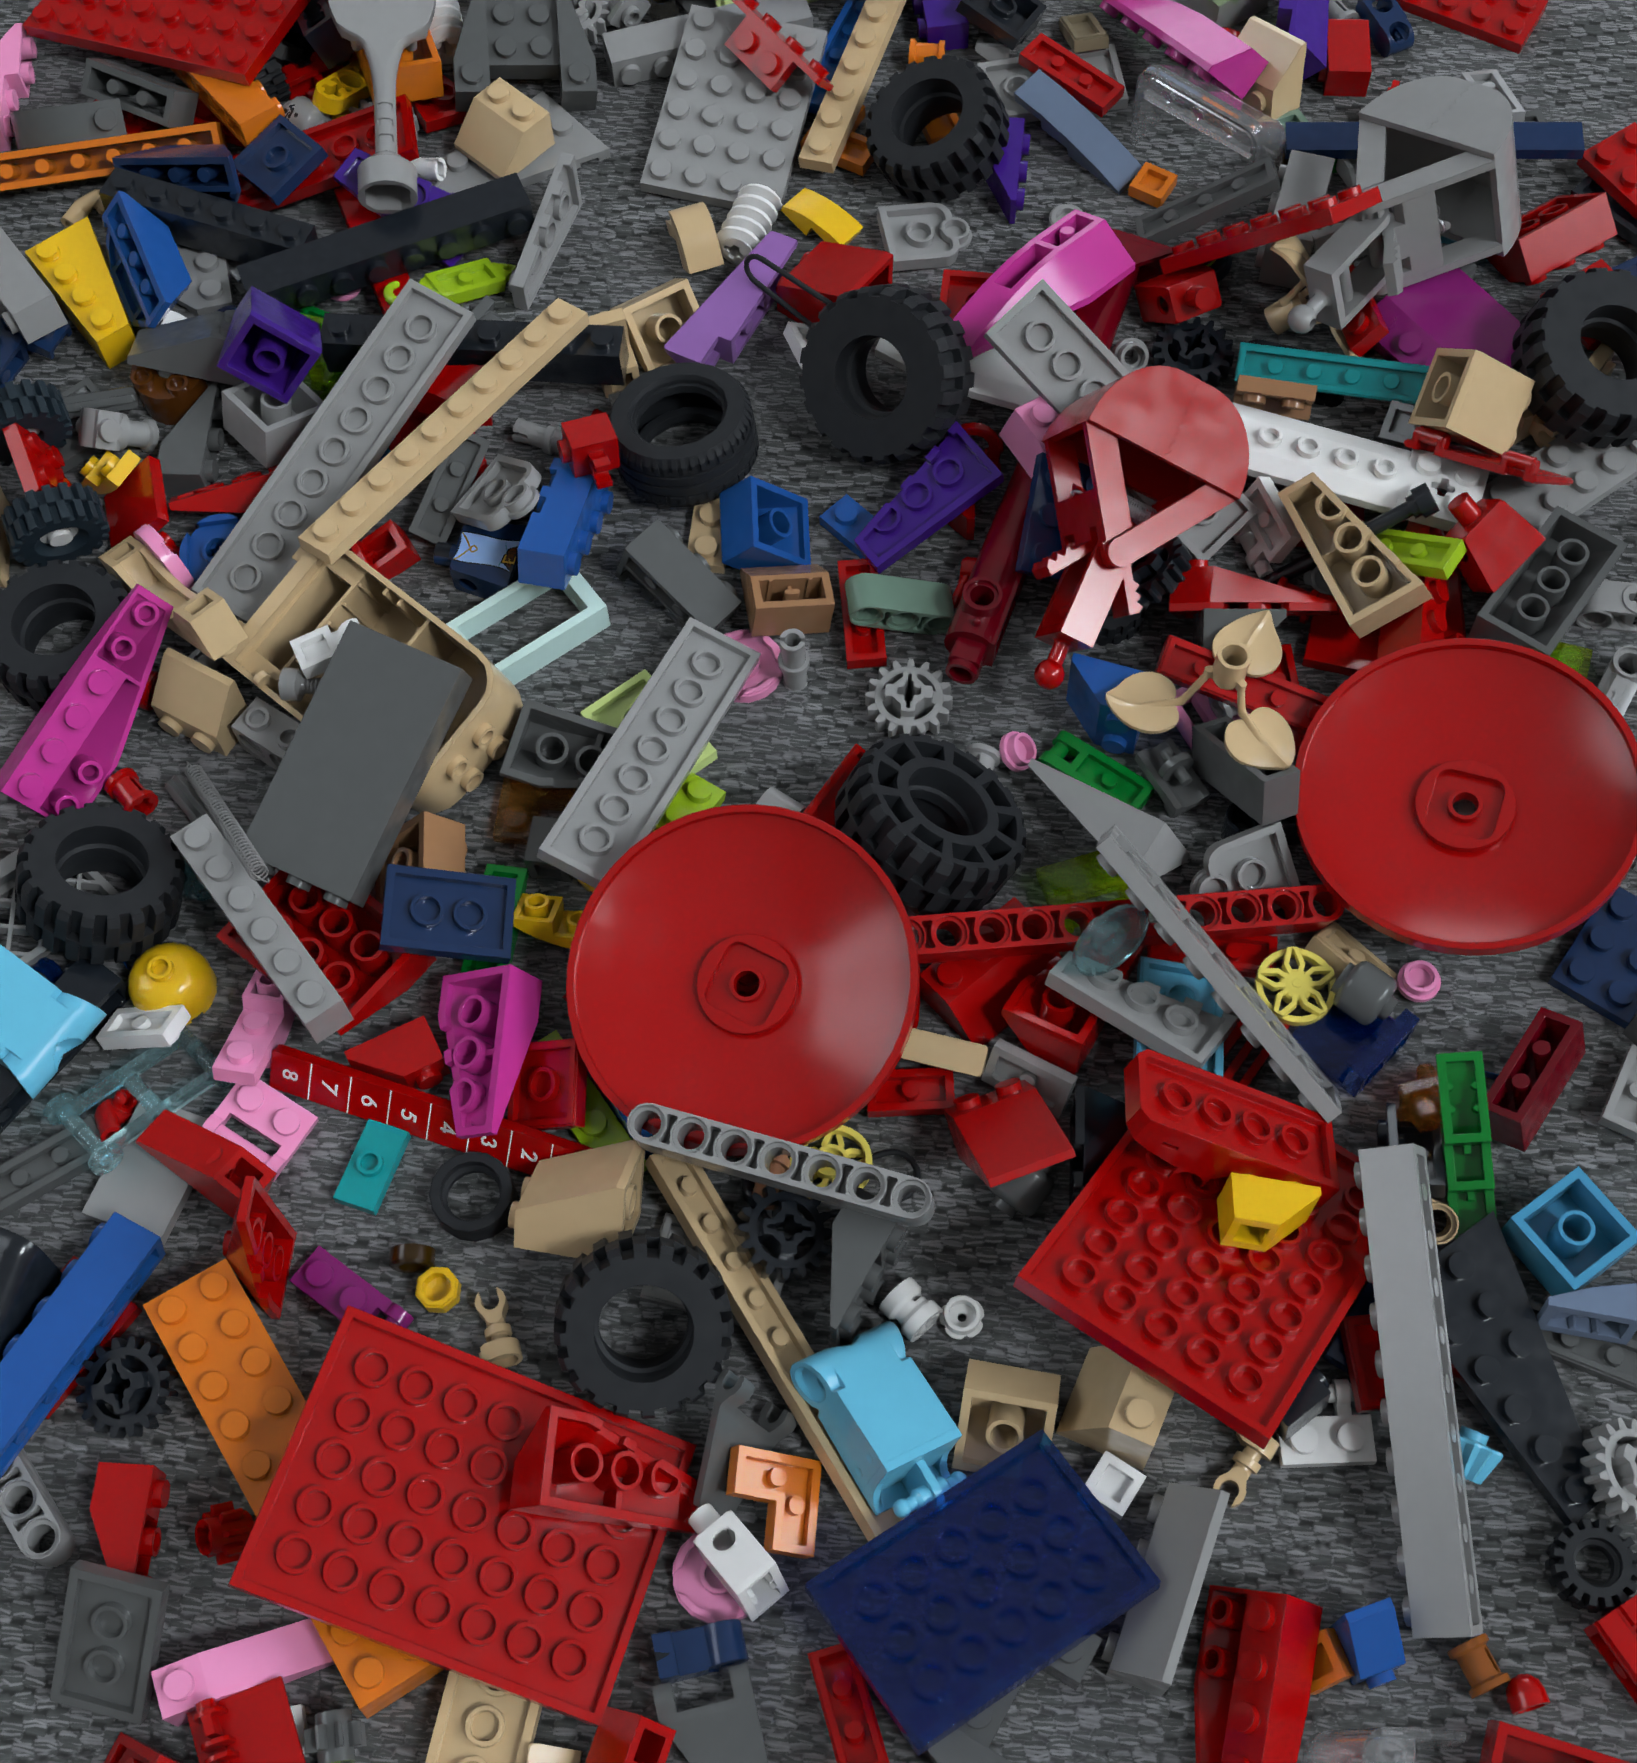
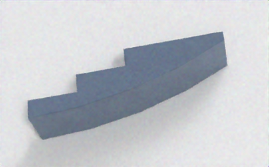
M1038 69L1014 92L1015 101L1041 121L1042 129L1067 148L1068 156L1117 194L1122 193L1129 187L1142 168V165L1092 113L1059 84Z
M1637 1283L1590 1287L1549 1296L1536 1316L1540 1329L1627 1345L1637 1331Z

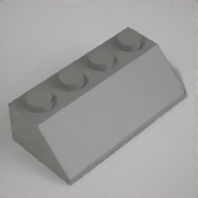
M1170 1482L1163 1495L1154 1493L1146 1516L1147 1521L1154 1523L1149 1541L1142 1538L1139 1539L1131 1566L1138 1568L1139 1572L1134 1587L1127 1584L1124 1585L1116 1610L1117 1613L1125 1616L1119 1634L1113 1631L1109 1632L1101 1656V1660L1109 1662L1106 1676L1162 1697L1172 1685L1230 1493L1218 1489Z

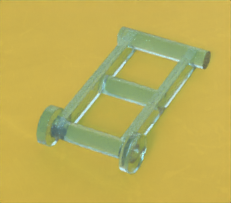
M185 1026L180 1033V1037L171 1047L149 1048L76 1098L67 1092L55 1096L45 1106L43 1117L51 1125L63 1124L90 1155L88 1160L89 1169L95 1175L101 1176L111 1172L120 1164L124 1156L122 1149L135 1141L164 1109L175 1113L216 1084L223 1088L229 1085L230 1082L213 1079L212 1066L216 1057ZM182 1047L205 1072L162 1101L139 1075ZM124 1086L147 1112L102 1142L79 1115Z

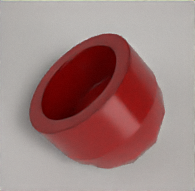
M1530 1674L1516 1675L1507 1686V1702L1513 1715L1536 1710L1551 1703L1546 1689L1540 1680Z

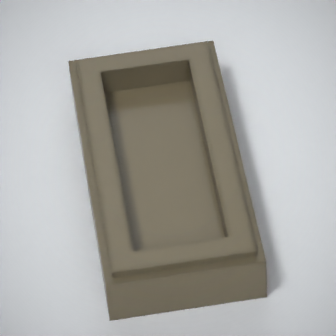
M1093 13L1068 15L1059 18L1060 32L1074 53L1109 48V36Z

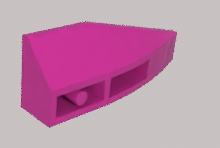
M1102 0L1098 6L1114 19L1120 13L1123 16L1120 22L1137 34L1140 28L1144 30L1145 33L1142 38L1158 50L1164 44L1167 47L1164 52L1179 65L1182 64L1187 67V70L1202 81L1210 83L1209 85L1225 97L1232 92L1240 99H1243L1269 63L1253 48L1206 16L1171 0Z
M1074 209L1031 239L1006 260L982 284L953 320H959L965 331L963 338L966 346H971L973 357H976L994 348L983 337L985 333L1040 280L1043 279L1071 310L1075 311L1090 304L1135 271V262L1105 219Z
M136 584L60 681L1 768L0 791L44 817L51 814L59 816L61 809L73 805L75 809L84 808L85 803H93L119 763L174 608L172 605L141 585Z

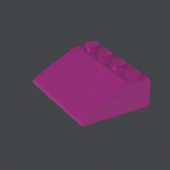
M1460 268L1404 287L1403 292L1399 295H1386L1377 304L1389 333L1372 348L1387 361L1430 366L1437 348L1474 349L1512 368L1511 355L1515 351L1512 347V341L1515 332L1520 327V321Z

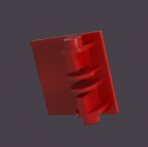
M282 1676L219 1701H215V1698L205 1699L195 1704L196 1710L186 1713L199 1763H306Z

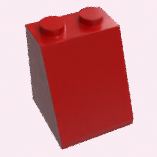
M821 241L811 252L808 251L802 256L799 264L789 274L832 302H836L839 295L850 290H857L867 286L892 284L894 255L887 251ZM782 276L776 286L777 295L812 323L819 322V312L826 304ZM777 303V311L798 323H803Z

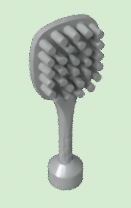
M328 0L330 14L342 38L351 42L353 50L360 51L362 48L364 49L372 76L375 154L363 160L357 168L358 200L368 210L381 214H393L414 207L418 201L417 170L413 163L398 154L396 79L403 50L406 48L408 51H415L417 49V41L428 36V30L435 13L436 0Z

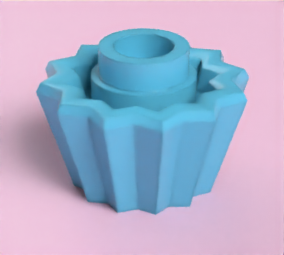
M1461 1425L1459 1433L1465 1479L1481 1485L1504 1456L1503 1453L1486 1446L1489 1436Z

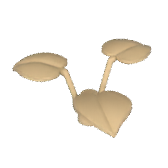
M1297 235L1273 242L1270 250L1280 255L1301 279L1287 295L1264 309L1267 322L1278 335L1290 329L1287 323L1289 312L1296 305L1306 304L1307 300L1305 297L1309 295L1303 265L1310 256ZM1329 326L1345 355L1358 357L1350 350L1342 330Z
M1270 610L1246 615L1222 628L1212 642V656L1215 659L1213 665L1206 666L1203 674L1180 697L1175 698L1176 688L1172 681L1156 672L1133 674L1125 678L1114 689L1106 692V703L1122 723L1142 733L1158 734L1169 731L1178 724L1179 712L1176 706L1184 705L1209 678H1212L1221 689L1231 690L1235 688L1237 690L1238 715L1241 719L1229 723L1224 733V745L1229 755L1242 765L1264 770H1285L1290 768L1294 760L1295 741L1291 728L1283 716L1269 707H1259L1250 714L1246 711L1245 689L1247 682L1245 677L1258 678L1269 675L1278 668L1282 659V646L1275 630Z

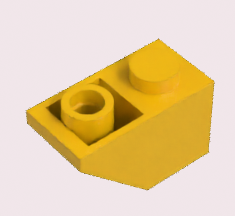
M1231 1172L1217 1198L1220 1245L1266 1252L1307 1221L1322 1195L1321 1187L1300 1184L1295 1181H1281L1257 1177L1252 1174Z

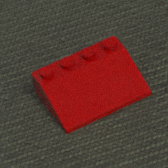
M281 870L262 888L341 996L354 1020L336 1031L340 1036L408 991L437 960L435 956L379 950L383 904L371 895H369L363 908L349 902L347 908L344 909L322 899L326 891L312 885L310 891L307 892L285 882L288 873ZM228 922L216 935L217 939L271 981L230 922Z

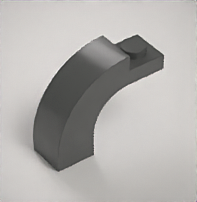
M119 98L9 113L17 149L127 135Z

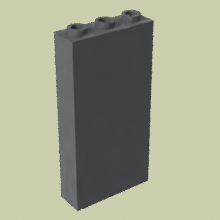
M349 621L246 833V836L268 867V874L273 875L275 868L288 873L285 882L307 892L310 891L312 885L326 891L322 899L346 909L349 902L362 908L364 907L473 680L462 668L356 622Z

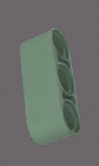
M873 573L856 574L845 582L849 619L854 625L935 635L947 633L955 614L951 588L944 583Z

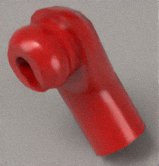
M120 1089L114 1094V1098L105 1100L97 1107L94 1118L101 1141L104 1144L114 1145L122 1139L123 1131L121 1125L131 1118L134 1113L133 1108L138 1103L137 1096L132 1091Z

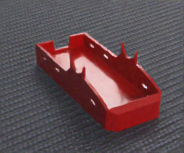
M1150 1049L1138 1053L1124 1068L1126 1124L1136 1142L1159 1158L1175 1166L1168 1174V1178L1181 1172L1196 1174L1202 1179L1200 1189L1210 1179L1229 1177L1231 1172L1252 1174L1257 1177L1281 1181H1295L1300 1184L1321 1187L1322 1195L1315 1205L1317 1209L1321 1208L1340 1190L1332 1121L1327 1123L1319 1113Z

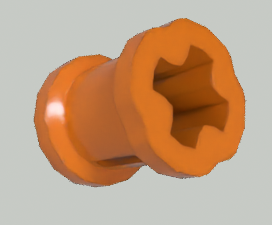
M910 38L908 64L913 61L917 64L924 62V57L936 56L938 59H941L942 55H945V40H940L938 43L917 42L916 38Z

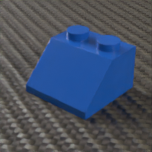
M749 476L719 493L723 564L739 570L740 568L811 564L808 499L753 476Z
M1073 653L1066 696L1069 706L1094 744L1102 746L1104 750L1113 754H1121L1123 752L1134 754L1140 732L1128 727L1113 714L1106 703L1105 695L1106 692L1114 689L1125 678L1145 671Z

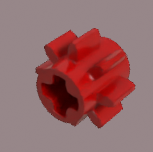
M233 1501L210 1505V1512L203 1513V1519L199 1520L195 1527L197 1548L202 1555L208 1558L216 1556L217 1565L238 1561L254 1525L253 1518L243 1508L234 1509Z

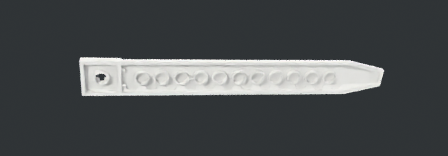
M880 337L875 348V356L906 372L904 361L898 350L890 342ZM995 348L970 360L971 372H974L975 376L974 387L969 388L968 397L1012 410L1039 397ZM1232 402L1242 418L1249 444L1248 476L1255 478L1258 476L1270 477L1273 483L1288 487L1314 472L1342 502L1380 513H1385L1406 502L1405 497L1412 494L1411 489L1426 483L1440 511L1427 518H1424L1422 515L1417 519L1412 516L1406 520L1444 531H1449L1458 522L1447 508L1448 504L1456 496L1467 492L1476 503L1483 497L1490 472L1488 470L1439 457L1428 451L1415 449L1409 451ZM1435 488H1442L1448 492L1445 496L1437 495L1438 491Z

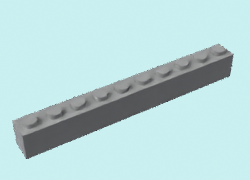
M1414 1143L1359 1149V1162L1354 1164V1179L1357 1188L1363 1191L1364 1208L1359 1211V1224L1363 1236H1368L1370 1255H1366L1364 1258V1269L1367 1281L1370 1284L1373 1283L1375 1302L1370 1304L1369 1314L1372 1328L1374 1331H1378L1380 1350L1375 1352L1376 1372L1380 1379H1384L1386 1398L1381 1399L1380 1413L1384 1427H1389L1391 1447L1386 1449V1466L1391 1477L1395 1476L1397 1496L1392 1497L1391 1512L1394 1524L1400 1526L1402 1546L1397 1548V1565L1400 1575L1406 1576L1408 1596H1404L1402 1603L1403 1617L1406 1626L1412 1628L1413 1638L1474 1637L1483 1634L1426 1149Z

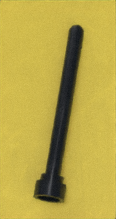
M1426 483L1411 489L1412 494L1405 497L1406 502L1366 522L1365 525L1376 536L1412 516L1415 519L1422 515L1424 518H1427L1439 512V507ZM1308 553L1262 577L1260 580L1277 585L1282 576L1289 578L1290 581L1315 568L1317 565L1311 554Z

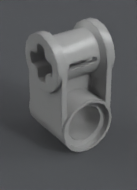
M1604 579L1577 617V625L1581 628H1592L1593 630L1605 629L1637 633V623L1633 624L1635 617H1637V601H1634L1637 596V583Z

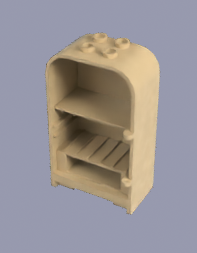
M300 546L292 556L297 562L246 624L241 620L238 621L248 638L239 643L238 648L232 654L222 658L300 722L314 694H305L301 701L281 700L278 689L279 676L284 667L301 669L289 641L325 625H328L332 633L337 631L346 620L357 618L360 625L462 668L473 680L411 807L420 813L423 811L438 813L451 808L466 792H471L480 785L484 777V770L493 760L500 759L508 750L509 740L513 735L523 707L519 691L479 649L352 551L348 550L331 566L303 550ZM322 673V674H320V675H317V676H315V677H313V678H320V679H321V678L323 677L324 673Z

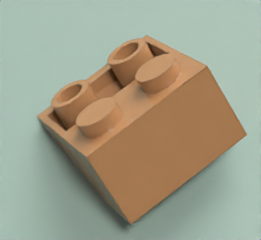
M818 564L740 568L751 637L781 635L783 631L792 628L802 631L803 634L829 632L835 601L827 570Z

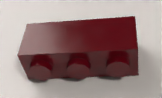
M1543 1007L1540 1008L1487 1093L1491 1138L1523 1152L1527 1150L1586 1053L1583 1022Z

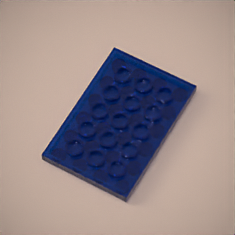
M1041 1429L806 1582L805 1591L914 1752L919 1756L1160 1588L1161 1581Z

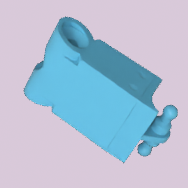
M0 944V1064L10 1070L24 1090L34 1099L57 1073L63 1054L82 1044L107 1014L97 1006L79 997L62 992L57 986Z
M884 1322L858 1334L851 1345L826 1348L791 1365L790 1375L795 1389L808 1404L819 1410L818 1418L876 1516L893 1508L894 1514L899 1518H906L915 1510L919 1512L925 1510L934 1512L944 1506L945 1500L950 1498L952 1491L961 1490L966 1487L967 1476L961 1471H954L950 1475L947 1466L948 1454L962 1434L913 1359L906 1357L903 1337L893 1322Z

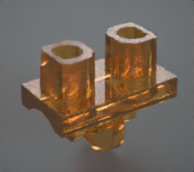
M1427 1062L1417 1066V1078L1407 1080L1405 1083L1398 1085L1399 1107L1396 1110L1398 1121H1411L1420 1133L1436 1130L1441 1125L1437 1072L1432 1064Z

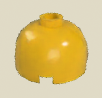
M177 942L158 944L146 950L134 962L128 976V993L134 1007L144 1011L183 1004L191 1015L190 1020L186 1024L188 1025L192 1023V1019L198 1017L201 1012L205 1013L211 1007L217 993V977L208 960L191 946Z

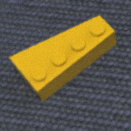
M87 216L26 250L25 254L32 268L54 295L60 308L107 367L111 369L127 359L136 336L110 273L100 242Z

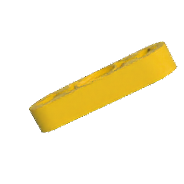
M358 59L317 82L312 103L319 111L329 115H338L348 110L351 106L353 107L358 104L359 100L370 96Z

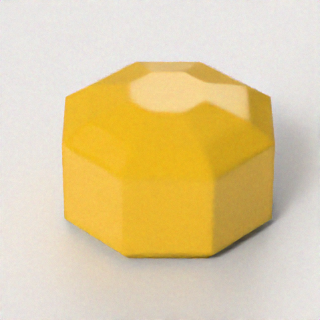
M430 1267L417 1278L415 1296L428 1312L447 1313L459 1303L462 1285L449 1268Z

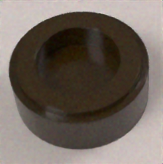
M423 1244L395 1245L390 1248L389 1266L393 1270L402 1273H424L430 1267H435L436 1250Z

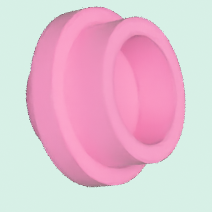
M1012 731L1003 735L1000 740L999 752L1001 760L1010 770L1014 772L1024 771L1029 768L1030 760L1032 758L1036 759V745L1028 734Z
M1423 960L1406 963L1402 966L1396 978L1400 993L1413 1002H1427L1433 999L1441 986V978L1437 969L1431 963Z

